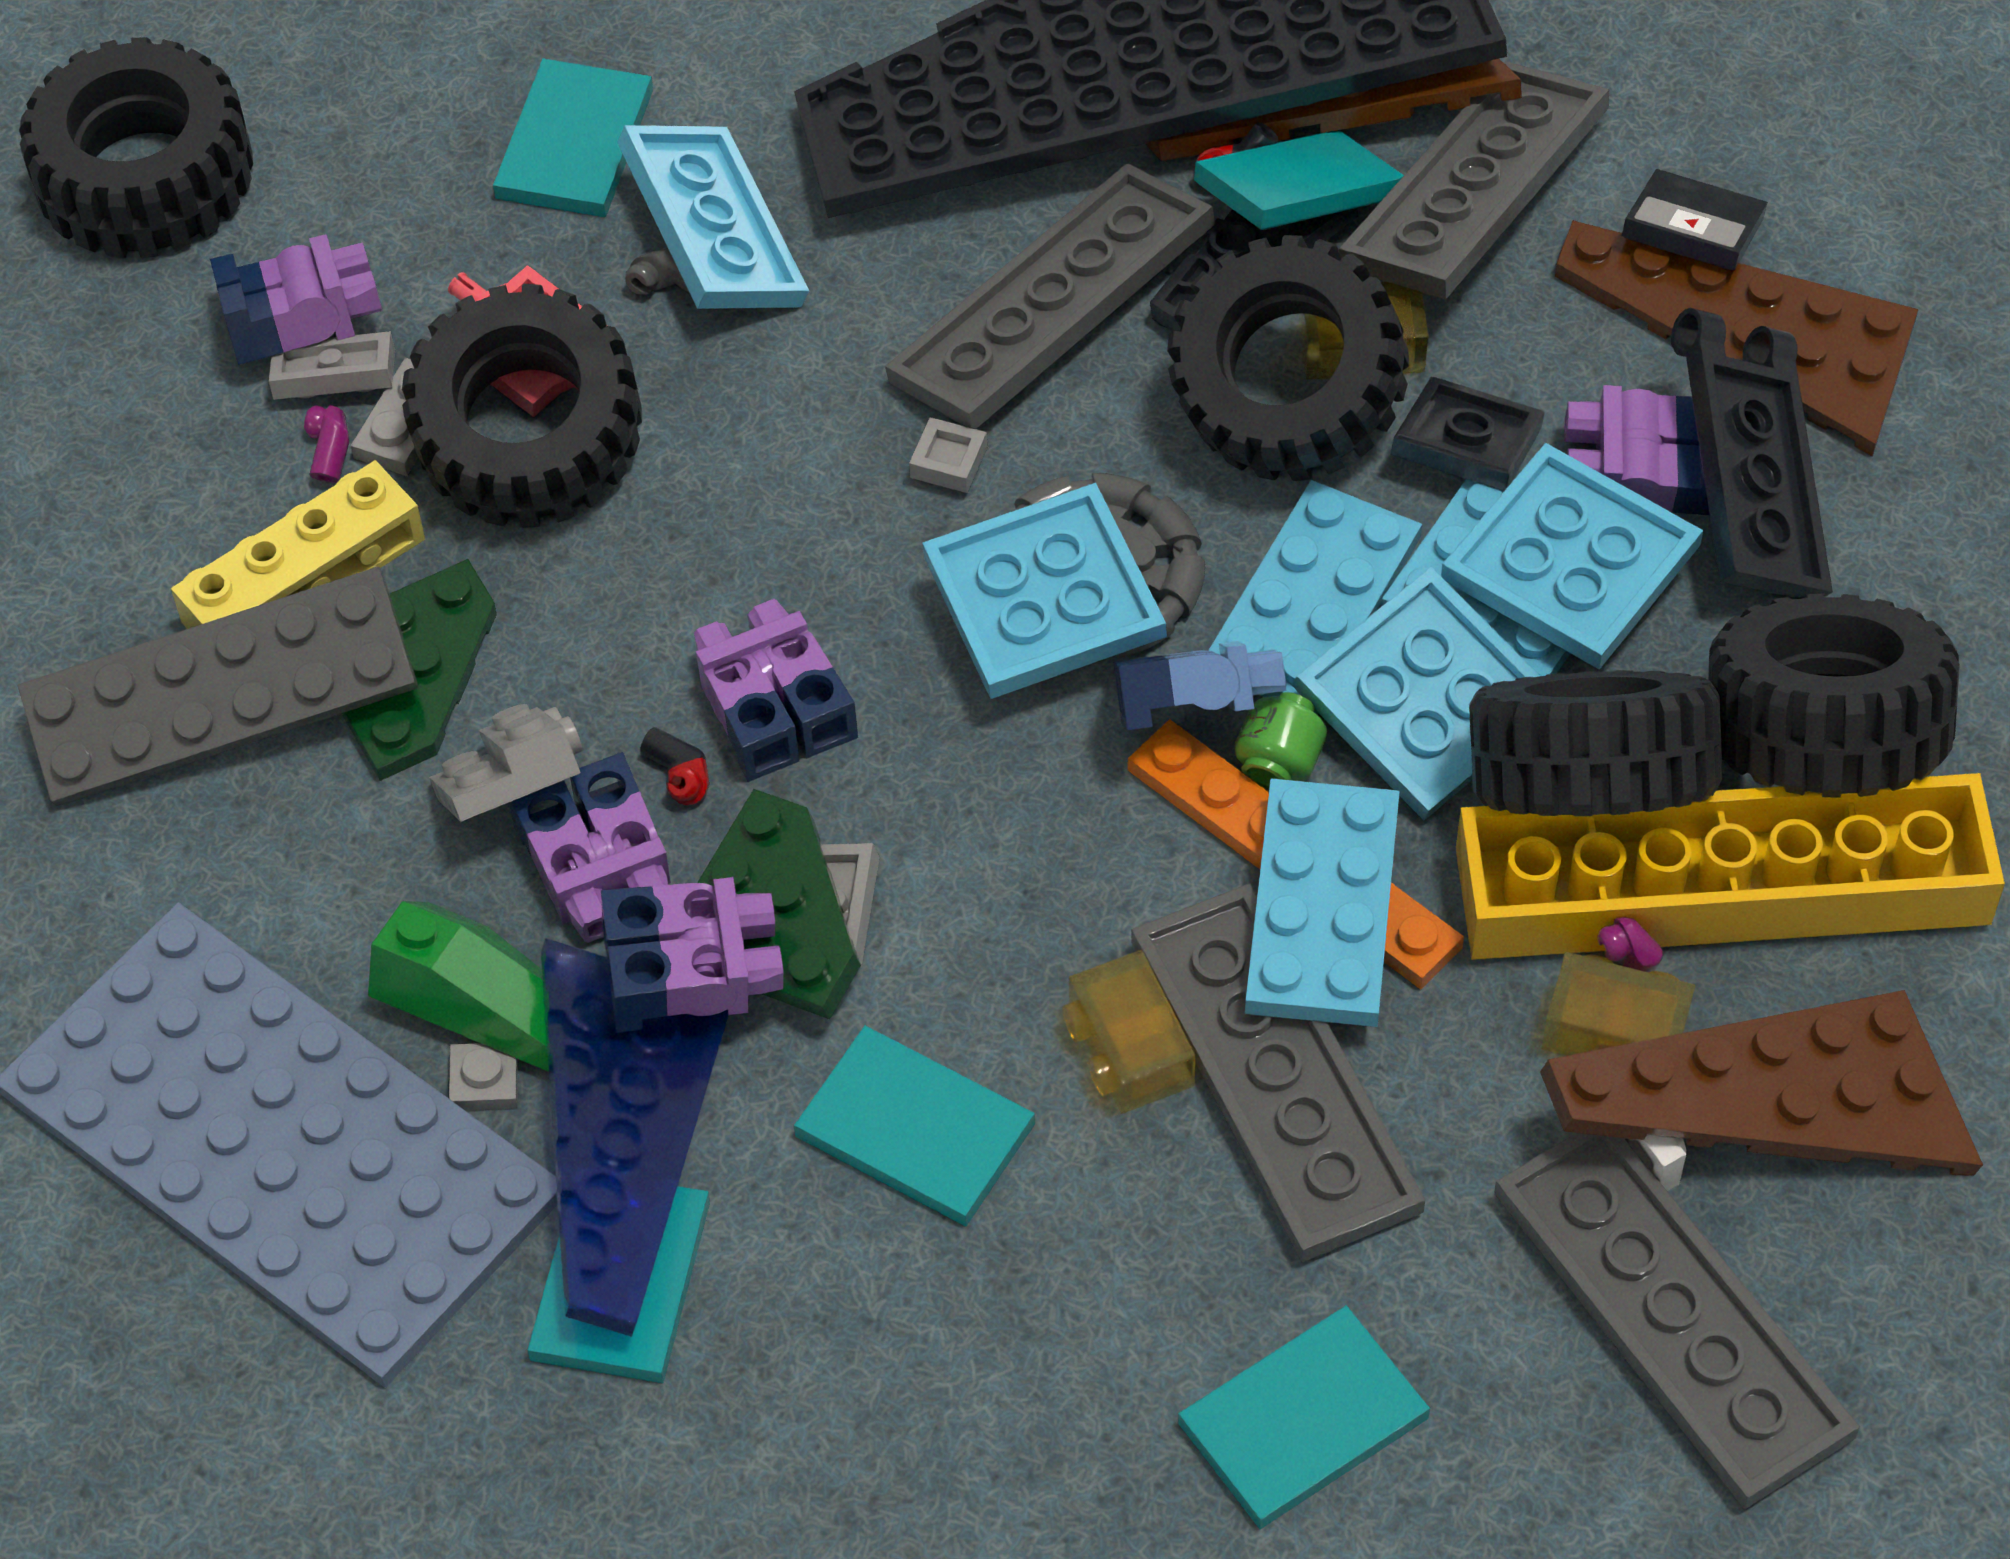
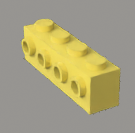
M374 460L357 472L345 475L336 485L306 504L294 507L285 517L255 536L243 539L234 549L204 568H198L190 572L183 581L173 586L171 591L181 623L188 629L378 566L382 568L425 540L418 505L384 468Z

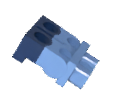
M1234 641L1220 643V655L1213 651L1197 650L1115 661L1113 665L1121 724L1126 730L1153 727L1150 709L1192 703L1206 710H1217L1226 706L1234 711L1254 709L1253 695L1287 691L1282 652H1277L1274 649L1247 653L1245 644Z

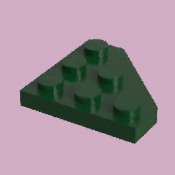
M469 559L390 593L419 688L341 713L379 781L438 754L446 735L445 727L455 704H459L476 665L475 657L485 634H489L497 616L495 603Z
M753 789L697 883L713 886V879L733 877L736 894L771 893L775 916V936L743 940L744 949L779 946L783 964V989L763 993L762 995L830 1020L861 964L853 941L850 938L843 916L844 911L831 871L827 866L821 848L818 830L807 807Z

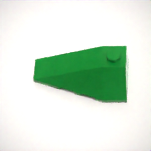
M402 901L371 944L369 997L603 1095L607 1093L634 1049V1041L622 1032L616 1033L615 1026L488 926L433 903Z

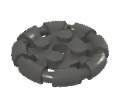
M1092 473V479L1070 482L1069 476L1050 480L1027 491L1015 500V510L1096 483L1154 600L1159 603L1157 606L1166 621L1167 637L1174 633V623L1180 617H1188L1192 612L1202 591L1205 578V561L1197 553L1202 543L1197 529L1189 516L1170 497L1167 496L1162 500L1150 493V485L1136 479L1109 473ZM1136 514L1148 520L1141 530L1129 522ZM1173 557L1169 565L1155 566L1156 558ZM1167 637L1120 653L1119 657L1122 658L1142 652L1162 642Z

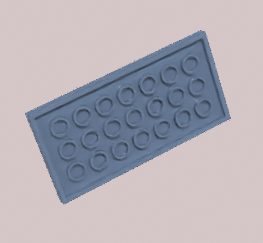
M179 902L0 1074V1095L384 1388L394 1380L567 1196L566 1185L563 1181Z

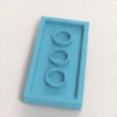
M624 125L617 143L697 309L802 307L809 289L728 128L712 126Z
M1311 480L1208 651H1213L1220 655V643L1238 641L1246 645L1247 653L1274 649L1277 652H1282L1287 691L1258 695L1263 697H1279L1284 692L1300 695L1293 687L1296 676L1381 607L1383 596L1400 574L1421 538L1422 524Z
M1282 779L1270 780L1245 1014L1378 1027L1400 791Z

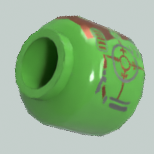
M1291 692L1281 693L1279 697L1258 699L1254 703V709H1249L1235 741V755L1242 765V773L1266 789L1270 788L1271 779L1303 782L1308 780L1312 775L1327 738V728L1321 718L1314 713V704L1305 697Z

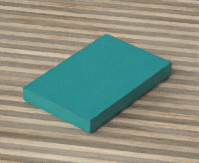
M542 58L494 181L495 199L606 218L626 165V160L617 141L624 125H641L653 92L652 76Z
M1337 130L1196 161L1194 181L1260 230L1379 203L1404 175L1343 132Z
M864 1025L795 1123L794 1131L795 1137L966 1227L1034 1127L1035 1113Z
M577 1170L527 1350L530 1361L664 1384L710 1205L709 1191Z
M1345 1305L1179 1412L1178 1424L1257 1527L1262 1529L1429 1419L1430 1408L1349 1307Z

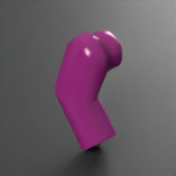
M315 405L307 411L304 420V430L311 438H318L309 475L316 480L337 483L341 477L349 445L346 416L343 410L333 405L328 406L327 409Z
M1633 918L1614 919V925L1606 926L1598 933L1599 945L1604 944L1606 948L1604 954L1606 958L1611 961H1619L1624 958V970L1634 979L1643 980L1652 976L1662 960L1663 951L1660 945Z

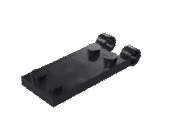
M1687 308L1678 315L1671 332V345L1674 352L1679 356L1686 357L1719 580L1723 583L1798 599L1805 598L1806 594L1824 593V597L1833 593L1796 367L1798 351L1796 339L1789 332L1759 326L1752 330L1745 341L1742 354L1743 360L1726 357L1724 346L1726 325L1723 318L1718 314Z

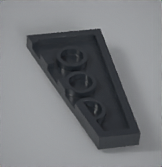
M1358 208L1260 230L1232 209L1224 220L1220 218L1215 220L1216 224L1206 232L1207 242L1197 254L1189 253L1150 301L1152 319L1172 332L1180 331V326L1174 318L1181 300L1190 302L1194 300L1196 294L1191 284L1202 271L1212 277L1221 269L1216 259L1231 250L1236 258L1250 253L1249 242L1267 238L1271 247L1282 246L1284 235L1302 236L1307 247L1313 249L1316 241L1319 239L1327 241L1358 217Z

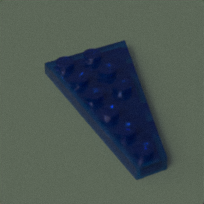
M545 938L541 950L565 1317L632 1337L729 1016L728 1009L709 1016H695L686 1013L643 1019L642 1030L616 1033L606 957Z

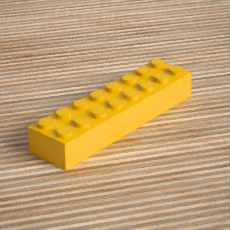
M1980 773L1929 776L1922 780L1914 778L1907 787L1892 791L1890 788L1880 789L1877 795L1859 797L1857 793L1841 794V798L1822 797V793L1805 792L1804 795L1786 792L1785 787L1782 786L1718 790L1707 800L1692 802L1688 806L1679 808L1668 807L1664 808V810L1653 812H1630V814L1539 816L1532 813L1524 815L1510 813L1509 810L1497 811L1489 806L1462 807L1456 842V855L1471 960L1606 951L1604 944L1599 945L1598 933L1602 928L1614 925V919L1622 917L1636 920L1660 947L1992 925L2005 885Z

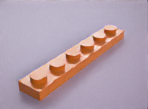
M1169 719L1128 757V771L1260 869L1269 792ZM1391 883L1384 963L1421 990L1463 948L1464 936Z

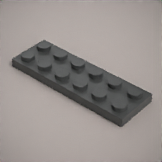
M1505 61V64L1521 79L1522 98L1501 101L1499 92L1473 97L1470 101V106L1465 107L1339 248L1341 256L1344 258L1345 255L1352 253L1366 265L1371 277H1377L1379 280L1413 289L1425 295L1447 299L1609 109V89Z
M1126 163L885 366L889 384L965 427L977 429L1216 223L1213 206Z
M379 566L17 685L49 797L55 806L80 800L419 688L385 577Z
M1248 883L1131 929V943L1300 1261L1304 1262L1424 1213L1425 1198L1328 1023L1245 1014L1257 895L1251 884Z
M1575 1133L1496 1181L1495 1196L1744 1510L1856 1439L1860 1428L1857 1422L1624 1138Z

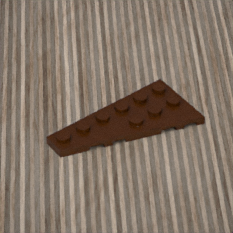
M1495 59L1479 65L1457 68L1428 75L1420 79L1394 83L1365 92L1352 93L1315 102L1307 106L1289 108L1260 115L1252 119H1243L1145 144L1160 161L1200 155L1205 150L1213 147L1233 145L1235 139L1245 137L1256 122L1263 123L1271 128L1278 136V141L1290 139L1289 129L1319 124L1321 133L1411 118L1415 112V107L1429 104L1446 103L1449 111L1462 109L1470 106V97L1499 92L1501 101L1522 98L1521 79L1500 59Z
M1572 221L1556 263L1555 277L1613 310L1620 308L1647 322V329L1664 339L1671 336L1676 318L1687 308L1718 314L1723 318L1726 325L1724 346L1726 357L1743 360L1742 354L1745 341L1756 327L1766 326L1791 333L1795 337L1798 347L1796 367L1803 410L1808 414L1807 420L1824 430H1827L1829 426L1855 440L1854 447L1873 457L1916 322L1918 309L1741 263L1737 265L1735 270L1731 271L1626 239L1621 236L1622 233Z
M1905 990L1547 1060L1540 1071L1564 1132L1644 1140L1647 1134L1686 1138L1687 1145L1707 1148H1712L1715 1142L1746 1145L1747 1152L1832 1162L1849 1163L1853 1157L1890 1161L1891 1168L1915 1171L1919 1165L1946 1167L1950 1169V1175L1974 1176L1983 1166Z

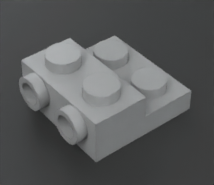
M527 704L516 705L495 714L492 717L494 725L479 730L488 754L479 757L477 751H470L457 755L442 764L443 772L429 777L438 801L462 822L580 774L581 772L574 755L582 752L583 749L570 717L562 718L556 707L545 711L538 707L530 710Z

